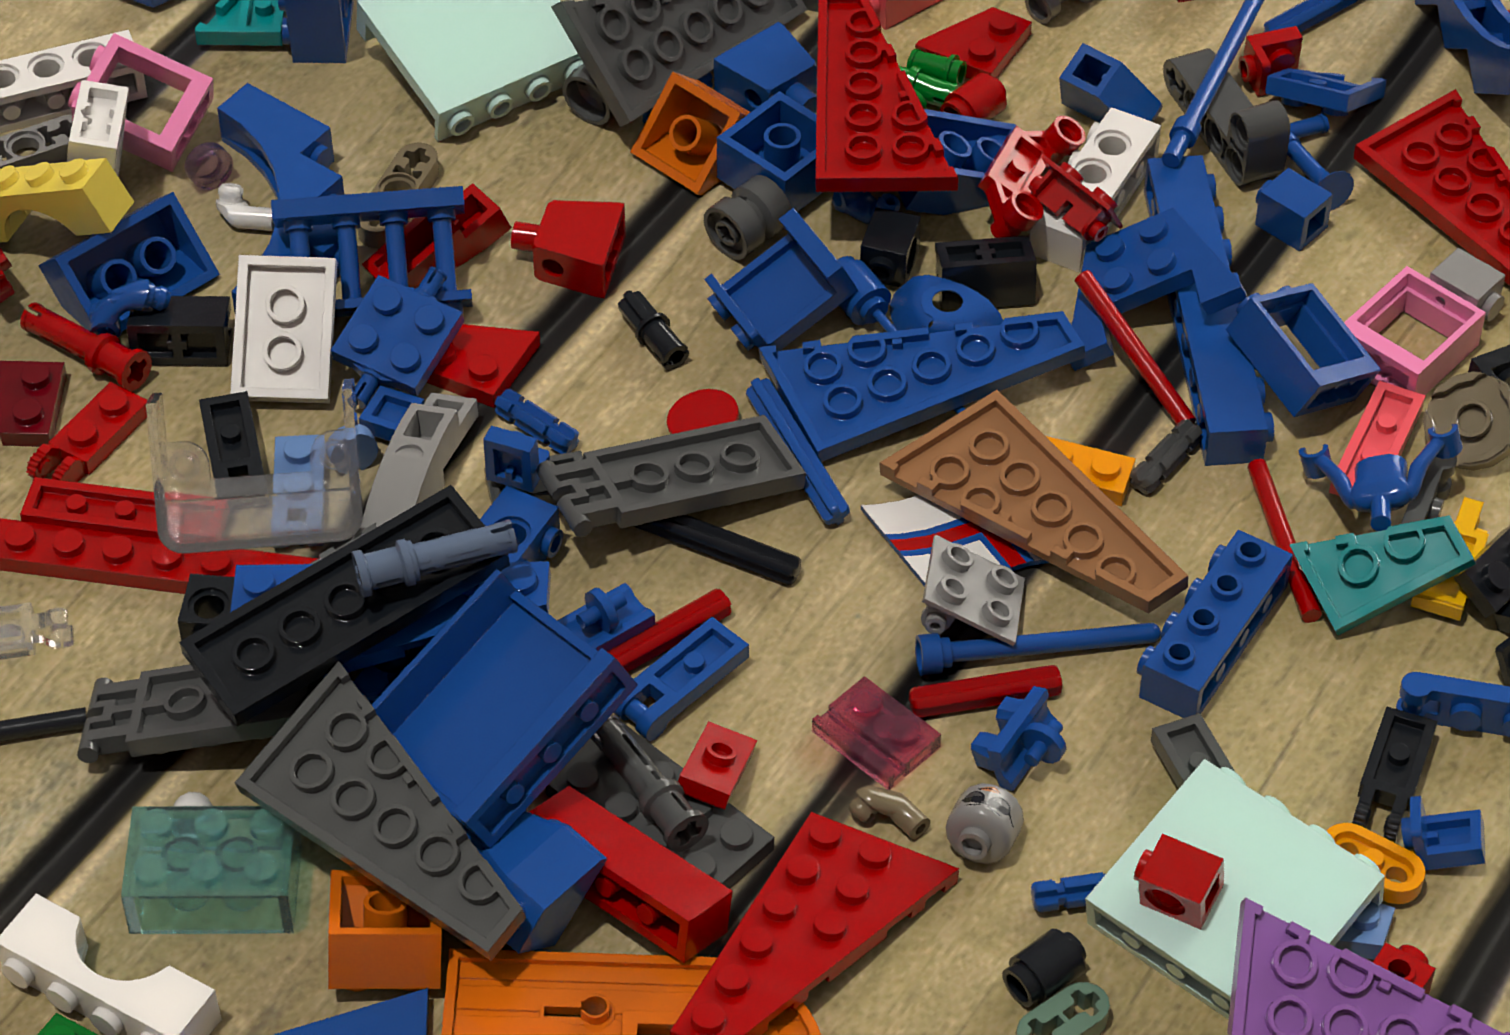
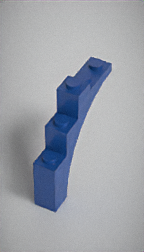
M1415 0V5H1438L1444 48L1467 49L1474 93L1510 95V13L1500 0Z
M249 83L217 107L222 142L246 157L265 177L277 200L345 195L343 177L328 169L331 163L334 162L331 128ZM332 224L313 225V231L308 233L310 257L336 258L338 278L340 276L337 230L332 229ZM274 227L270 243L262 256L291 257L289 234L284 233V228ZM237 286L231 291L234 312L236 309Z

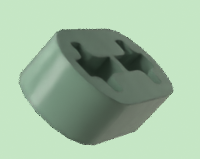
M1089 982L1072 984L1027 1013L1019 1021L1016 1035H1049L1051 1033L1052 1035H1100L1106 1029L1108 1023L1109 997L1096 984ZM1077 1005L1083 1010L1090 1007L1094 1008L1093 1016L1083 1011L1073 1017L1074 1006Z

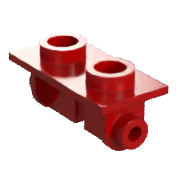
M1044 156L1042 158L1049 171L1044 176H1035L1029 184V190L1032 191V194L1045 208L1058 217L1070 204L1072 207L1062 217V220L1087 241L1092 239L1096 242L1101 241L1108 232L1107 225L1109 222L1119 229L1123 227L1114 212L1118 205L1106 192L1099 187H1096L1093 191L1086 188L1082 184L1084 178L1067 162H1063L1058 166L1048 157Z

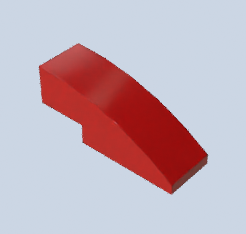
M473 183L463 191L465 214H457L456 220L451 222L455 268L478 255L512 229L501 208ZM427 217L414 218L404 227L409 287L413 288L420 285L429 267H436L433 225L427 222ZM386 243L361 264L374 279L378 275L389 279Z

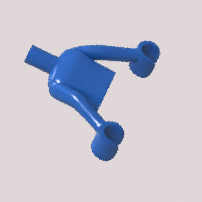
M1452 424L1451 431L1445 434H1436L1434 427L1429 428L1430 441L1413 460L1409 472L1407 461L1399 455L1385 454L1367 457L1359 461L1355 466V482L1353 487L1347 475L1331 460L1327 444H1323L1322 450L1316 454H1307L1305 447L1300 448L1298 451L1305 476L1311 479L1327 476L1343 503L1349 509L1371 513V527L1376 531L1387 530L1388 526H1391V511L1403 508L1410 500L1416 499L1426 471L1435 457L1440 459L1453 458L1459 455L1463 446L1457 424Z

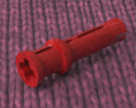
M37 302L29 304L28 307L30 310L38 313V316L25 309L22 312L20 325L24 331L31 332L83 359L90 372L101 376L106 374L116 379L119 386L129 391L137 390L148 378L152 360L146 351L142 349L131 350L122 345L120 339L113 334L101 333L97 335L90 332L88 329L60 316Z

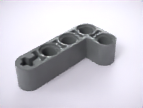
M1209 48L1167 59L1164 62L1163 75L1165 84L1184 114L1216 55ZM1227 72L1200 123L1202 127L1201 138L1231 180L1238 186L1281 174L1285 168L1290 138V122L1284 106L1277 100L1253 106L1230 73Z

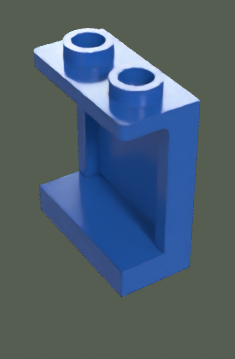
M794 207L779 218V221L788 232L786 236L724 284H720L712 273L704 279L714 292L707 298L724 321L731 316L736 320L737 324L730 329L747 351L754 346L759 350V347L776 345V351H781L858 291L843 266Z

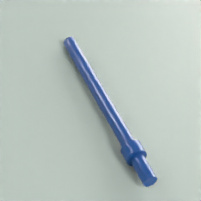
M1245 0L1185 114L1176 119L1169 133L1170 142L1162 156V162L1166 166L1171 168L1177 167L1186 150L1195 145L1202 130L1200 123L1265 0Z

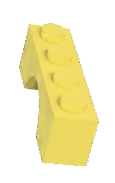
M77 158L69 162H41L36 165L20 167L5 166L0 169V242L9 241L31 210L56 219L76 236L111 233L132 206L134 200L106 158L88 160Z

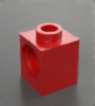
M1162 833L1154 850L1146 849L1135 869L1134 880L1139 882L1140 904L1201 930L1224 886V859Z

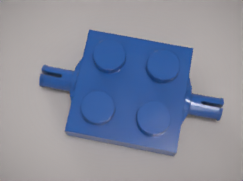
M429 267L418 288L405 287L378 275L330 350L333 360L354 369L361 376L351 394L348 395V400L355 406L359 404V408H366L369 400L380 385L396 388L417 397L464 323L463 312L445 305L435 298L440 287L447 279L446 274L442 270L438 269L436 271V267Z

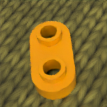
M1339 823L1327 830L1337 845L1353 855L1362 854L1368 857L1379 867L1381 873L1385 875L1383 901L1391 904H1405L1418 897L1425 878V866L1414 852L1354 823ZM1389 879H1395L1400 881L1401 883L1393 882Z

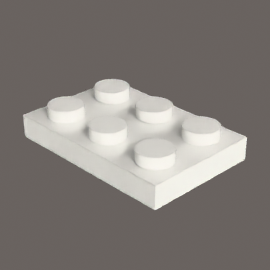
M239 255L230 394L247 391L249 401L330 404L332 355L330 350L333 347L337 282L336 258Z

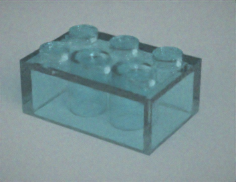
M133 806L121 891V900L129 934L294 933L302 850L300 832L261 806Z

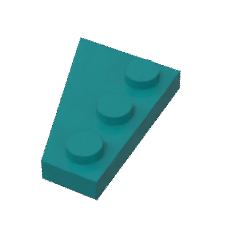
M1450 515L1388 526L1387 530L1355 535L1354 533L1335 536V539L1310 544L1304 541L1289 544L1338 636L1476 564Z

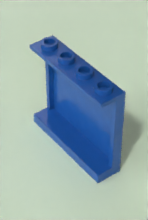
M496 569L420 653L402 670L398 677L375 700L372 706L391 734L396 737L439 795L440 800L453 818H456L461 825L491 849L632 693L638 684L614 656L603 648L597 651L516 590L502 572Z

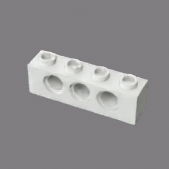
M129 30L115 33L133 41ZM113 33L0 60V133L36 125L63 115H72V110L68 107L70 95L78 82L87 80L91 73L89 70L90 62L96 49L100 45L106 47ZM118 62L106 84L129 87L127 102L148 97L144 74Z
M1111 107L1100 123H1093L1088 132L1086 144L1081 151L1074 150L1070 156L1068 164L1084 178L1082 184L1090 191L1099 187L1117 203L1118 206L1114 209L1117 217L1145 178L1147 159L1158 157L1161 125ZM1070 204L1058 217L1042 205L1044 211L1042 218L1031 230L1026 231L1030 234V241L1035 256L1080 273L1083 267L1086 245L1094 240H1085L1079 233L1064 223L1062 217L1071 209L1072 206ZM1109 222L1107 225L1108 230L1112 226L1111 222Z

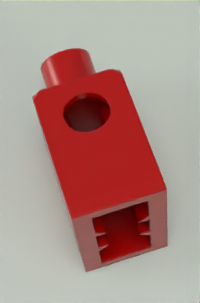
M553 200L547 204L540 225L519 221L514 223L511 234V248L533 252L534 276L538 280L605 299L626 238L625 203Z

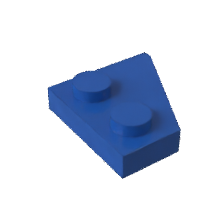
M1287 68L1267 76L1265 94L1281 97V103L1285 105L1303 107L1312 104L1321 106V112L1324 114L1347 116L1349 111L1383 98L1387 80L1372 77V81L1358 85L1345 82V74L1319 73Z

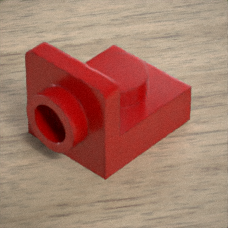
M1297 26L1246 36L1244 54L1239 57V72L1243 81L1249 82L1257 97L1266 95L1267 76L1287 68L1298 69L1303 36Z

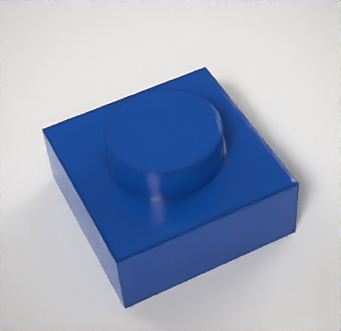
M380 385L358 418L359 424L369 428L373 436L390 441L410 404H424L425 401L423 398Z

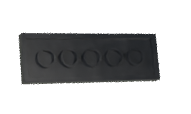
M449 485L180 641L179 644L184 657L238 727L326 675L338 661L343 665L487 580L496 569L502 571L509 567V555L496 556L463 566L432 572L431 574L421 576V581L416 582V585L407 587L403 582L375 589L372 592V596L362 597L354 571L352 551L361 550L363 554L394 547L395 542L400 539L411 540L412 544L485 527L453 486Z

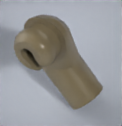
M866 785L856 790L858 795L849 803V811L861 822L871 823L875 819L876 814L880 812L888 816L914 840L921 837L930 826V819L899 792Z

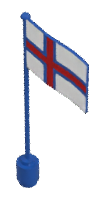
M852 256L839 258L838 262L843 266L858 289L856 293L841 303L839 307L856 325L878 322L886 332L898 331L885 316L891 301L890 291L863 261L855 260ZM961 406L954 409V411L958 414L965 410V407ZM920 495L900 501L861 505L862 512L924 587L935 535L952 543L961 544L970 552L997 565L1006 566L1012 571L1028 566L1049 563Z

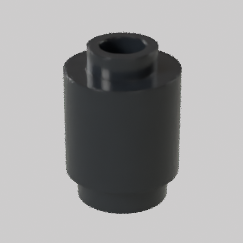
M1052 928L1010 958L1009 967L1002 972L1003 981L1008 991L1021 1005L1030 1007L1034 1003L1042 1004L1085 973L1084 960L1086 959V952L1081 942L1072 933H1063L1058 929Z

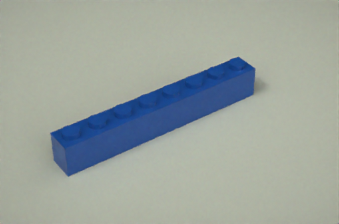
M1203 155L1183 156L1179 165L1174 168L1166 166L1162 162V158H1148L1144 195L1149 217L1174 207L1230 270L1232 264L1231 242L1229 239L1222 238L1224 231L1223 209L1221 206H1215L1214 204L1216 199L1214 174H1207ZM1234 272L1233 274L1239 280L1238 273ZM1195 283L1167 294L1192 411L1196 417L1195 424L1199 425L1202 429L1200 446L1205 466L1250 463L1255 459H1264L1266 442H1273L1274 439L1272 413H1265L1263 408L1266 398L1264 379L1262 376L1256 377L1254 371L1256 368L1225 330L1237 316L1236 308L1239 304H1234L1207 315L1200 303Z

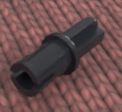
M630 290L625 292L623 299L618 302V309L636 330L635 337L639 343L648 345L662 362L665 369L671 370L681 366L687 360L689 350L670 328L668 317L661 312L658 313L641 292H632Z

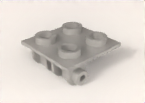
M935 535L922 600L926 607L922 611L921 622L929 633L941 634L951 626L955 619H958L1014 646L1017 637L1025 578L1015 574L1006 566L997 565L970 552L961 544L952 543Z

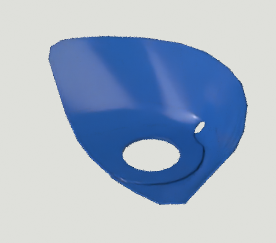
M933 275L912 277L894 293L890 302L891 320L898 331L925 328L932 321V326L928 327L929 333L955 330L954 324L973 322V327L976 328L1001 325L1003 322L999 311L983 295L963 284ZM951 291L960 295L963 304L956 311L944 312L935 308L932 299L939 292Z

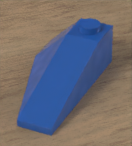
M526 810L491 849L461 825L470 841L482 857L488 861L525 913L526 919L507 941V944L518 954L555 946L607 858L570 825L556 819L547 820Z

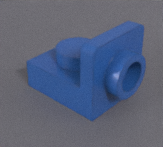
M491 425L483 439L486 480L533 493L540 480L536 473L537 466L543 461L550 460V452L538 448V438Z

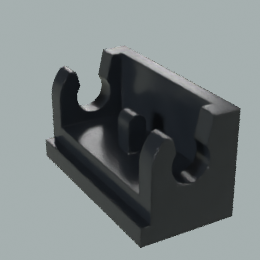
M1029 235L935 243L937 277L963 284L987 298L995 308L1035 305L1037 260ZM951 291L939 292L941 311H956L962 306L963 300L957 293Z
M171 296L170 303L164 310L157 311L150 307L148 309L142 308V310H130L126 325L129 348L131 350L142 349L151 356L152 365L227 366L232 340V328H228L231 312L230 296Z

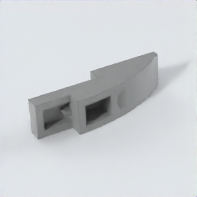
M431 392L424 404H410L382 458L366 504L360 526L361 531L376 523V527L384 524L444 488L443 469L478 417L477 399Z

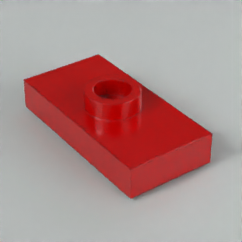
M708 721L678 779V782L684 789V795L720 809H726L753 755L757 740Z

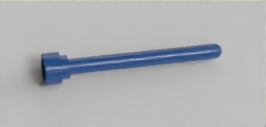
M1142 623L1017 635L1014 646L998 638L951 642L949 637L940 638L938 633L916 635L915 656L920 676L942 674L945 668H952L953 662L1155 643L1161 636V630L1155 623Z

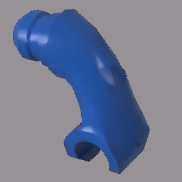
M834 192L832 196V203L836 210L868 225L876 207L899 212L901 206L899 199L890 193L883 194L878 200L870 192Z
M149 279L133 281L114 289L105 298L92 304L89 312L90 332L95 333L99 328L108 327L109 333L119 338L121 335V315L133 309L142 310V308L148 309L149 307L157 311L164 310L170 303L171 293L164 286H155L154 283L149 282Z

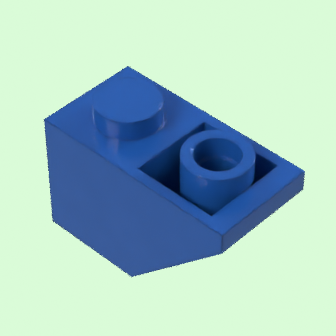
M1082 43L1059 77L1062 104L1099 123L1111 107L1154 122L1163 108V104L1121 61L1085 43Z

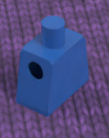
M777 22L714 58V90L750 112L780 91L816 114L817 65L815 60L782 23Z

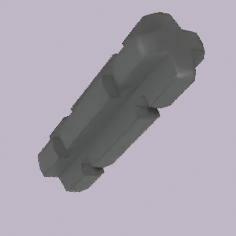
M1189 419L1181 420L1171 430L1172 433L1166 435L1145 457L1146 461L1140 462L1131 471V486L1134 489H1139L1144 495L1152 493L1161 484L1160 480L1166 479L1188 456L1186 453L1191 452L1201 442L1200 435L1202 434V429L1199 425L1193 424Z

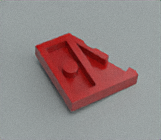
M992 7L919 40L915 44V49L945 57H950L952 54L958 55L960 60L967 63L965 78L971 79L978 73H987L998 78L1031 36L1032 22Z

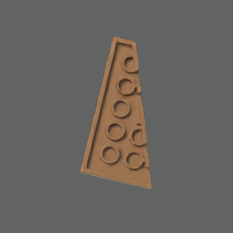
M995 390L879 463L881 476L1148 614L1188 588V575L998 390Z

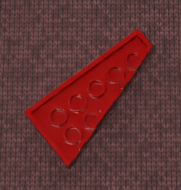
M818 0L816 192L958 191V176L953 166L949 167L944 157V148L939 138L934 137L928 125V116L905 71H901L892 45L887 44L881 32V23L870 1Z
M811 812L670 1030V1035H762L768 1030V1023L788 1007L793 1010L808 999L809 991L823 980L828 983L885 940L888 930L904 917L908 916L912 919L925 909L926 900L939 890L945 893L957 884L959 868Z

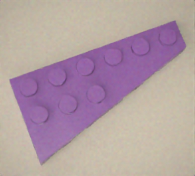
M1246 897L1240 903L1227 1035H1510L1509 1032L1502 1033L1472 1018V1013L1455 1004L1449 1006L1424 993L1425 989L1348 949L1340 950L1311 935L1309 929L1293 921L1287 923L1264 911V906Z

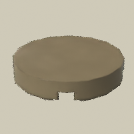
M1472 371L1455 375L1436 388L1431 396L1432 400L1428 404L1427 410L1425 408L1423 416L1425 437L1429 442V428L1434 427L1436 434H1445L1451 431L1452 424H1457L1463 449L1456 456V468L1472 471L1495 466L1510 455V387L1507 383L1500 379L1498 380L1494 376H1488L1486 373Z

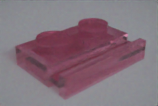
M865 676L833 701L825 714L821 717L816 715L812 719V732L887 790L894 787V781L901 775L907 776L941 747V733Z

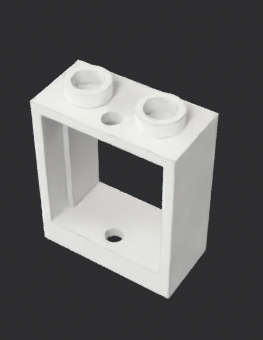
M87 80L81 81L68 142L67 162L77 158L84 160L106 158L119 177L129 87Z

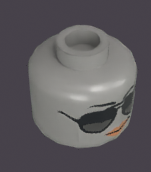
M984 783L970 786L960 795L946 823L947 839L956 852L972 862L983 864L999 862L1010 852L1024 823L1023 809L1017 799L1002 787Z

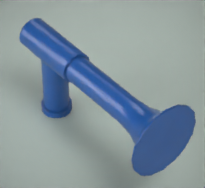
M1320 113L1315 117L1290 123L1287 156L1292 159L1310 181L1333 194L1331 210H1334L1341 206L1351 195L1354 180L1350 173L1345 171H1335L1333 173L1326 171L1302 146L1299 138L1318 133L1324 134L1329 131L1328 118L1324 113Z

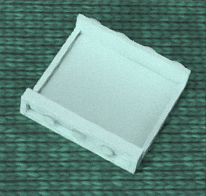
M357 0L356 30L364 41L376 37L435 119L434 138L437 142L453 135H462L472 127L489 119L501 118L510 110L530 101L542 100L549 93L562 88L565 80L579 66L584 64L551 6L559 3L560 0Z
M1204 759L1085 898L1087 924L1229 1020L1240 903L1245 897L1264 906V911L1287 923L1293 921L1309 929L1311 935L1335 946L1371 901L1377 904V906L1382 903L1385 875L1381 873L1379 867L1368 857L1362 854L1353 855L1337 845L1333 837L1323 828L1314 824L1308 826L1292 816L1288 808L1278 799L1268 795L1263 797L1247 787L1244 780L1233 770L1227 767L1218 768ZM1162 833L1224 859V886L1201 930L1140 904L1139 882L1134 880L1135 869L1143 852L1146 849L1153 851Z

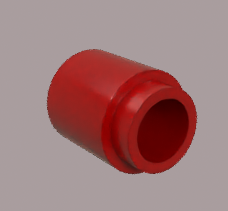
M978 73L946 96L944 103L940 107V112L992 120L1006 109V89L996 77L987 73Z

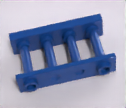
M463 186L271 200L272 219L275 228H284V233L289 234L291 257H310L308 233L313 231V225L332 224V229L337 230L342 299L335 300V317L352 316L363 300L361 297L356 229L361 227L360 222L379 220L380 226L385 227L389 280L409 287L404 225L408 224V218L427 217V222L433 225L436 271L440 269L447 276L446 281L440 287L435 298L437 301L463 313V307H473L471 289L457 290L451 222L456 220L457 214H465Z

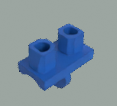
M625 582L607 593L597 587L585 593L586 605L558 620L597 651L601 648L609 651L655 625V614L651 609L646 608L639 602Z
M1033 686L1024 699L1006 696L998 706L996 714L1000 733L997 735L979 732L971 743V751L976 765L994 771L999 787L1014 791L1031 766H1037L1040 761L1045 763L1059 762L1066 752V743L1060 735L1063 725L1050 713L1047 707L1049 693L1046 688Z

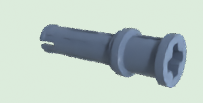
M508 519L489 526L454 533L425 542L412 544L411 540L400 539L395 542L394 547L363 554L361 550L352 551V561L361 595L365 598L372 596V592L375 589L403 582L407 587L416 585V582L421 581V576L431 574L432 572L451 569L496 556L517 553L518 545L514 528H512V523Z

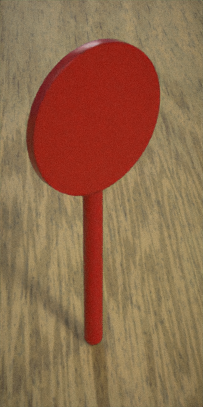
M717 389L697 390L681 397L674 403L667 415V427L670 434L737 421L739 419L738 405L735 399L724 391Z

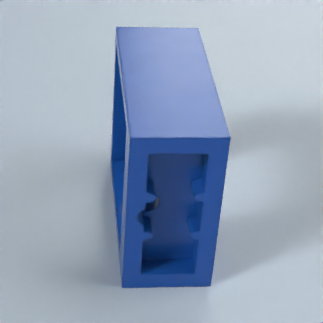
M1313 283L1293 288L1287 285L1276 292L1264 295L1254 293L1248 296L1237 306V316L1225 329L1293 417L1355 401L1381 371L1377 363ZM1287 325L1320 367L1319 369L1313 370L1282 331L1281 326Z

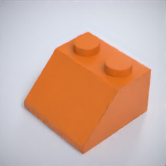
M672 71L630 152L697 195L702 196L721 181L717 178V137L748 115L750 111L699 80Z
M331 870L328 989H346L355 992L367 989H403L405 991H419L426 988L441 989L442 928L358 871Z

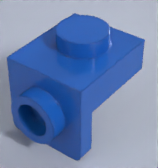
M1410 797V817L1401 819L1403 843L1406 849L1415 850V854L1422 860L1425 870L1485 864L1484 821L1480 809L1426 816L1422 797Z

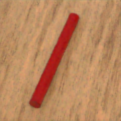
M1086 270L1080 273L1074 282L1176 425L1184 419H1189L1194 423L1196 417L1092 272Z
M1255 459L1248 464L1247 469L1275 546L1293 554L1288 581L1304 622H1315L1322 616L1320 606L1313 588L1289 545L1296 543L1268 465L1264 459Z

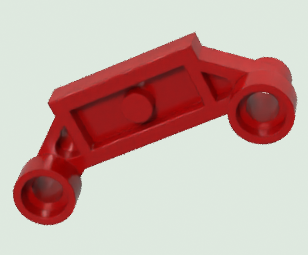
M1061 115L1046 130L1023 131L1016 126L1006 137L978 185L979 188L985 191L994 218L990 229L995 238L1019 236L1023 231L1031 230L1042 218L1044 213L1042 204L1031 193L1032 191L1029 190V184L1035 176L1041 175L1043 170L1047 168L1042 160L1044 156L1058 165L1065 156H1071L1074 150H1077L1085 142V131L1076 120L1069 116Z

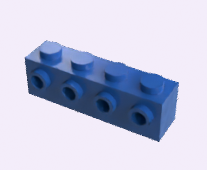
M1237 530L1227 546L1220 544L1211 557L1207 575L1203 580L1196 578L1191 584L1185 598V606L1181 612L1173 611L1167 618L1158 645L1156 647L1150 645L1143 652L1137 666V674L1142 676L1139 698L1182 718L1198 713L1201 714L1287 588L1293 554L1241 530Z

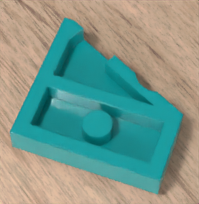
M220 0L215 5L216 15L208 24L200 22L195 27L197 45L282 46L283 18L287 17L286 11H279L278 0Z

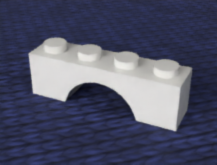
M38 894L32 897L0 935L1 971L10 982L24 989L31 986L44 993L47 999L63 1012L71 1013L75 1010L86 1016L105 1035H210L222 1020L215 990L171 966L151 976L129 981L113 980L93 972L84 964L88 944L80 917Z

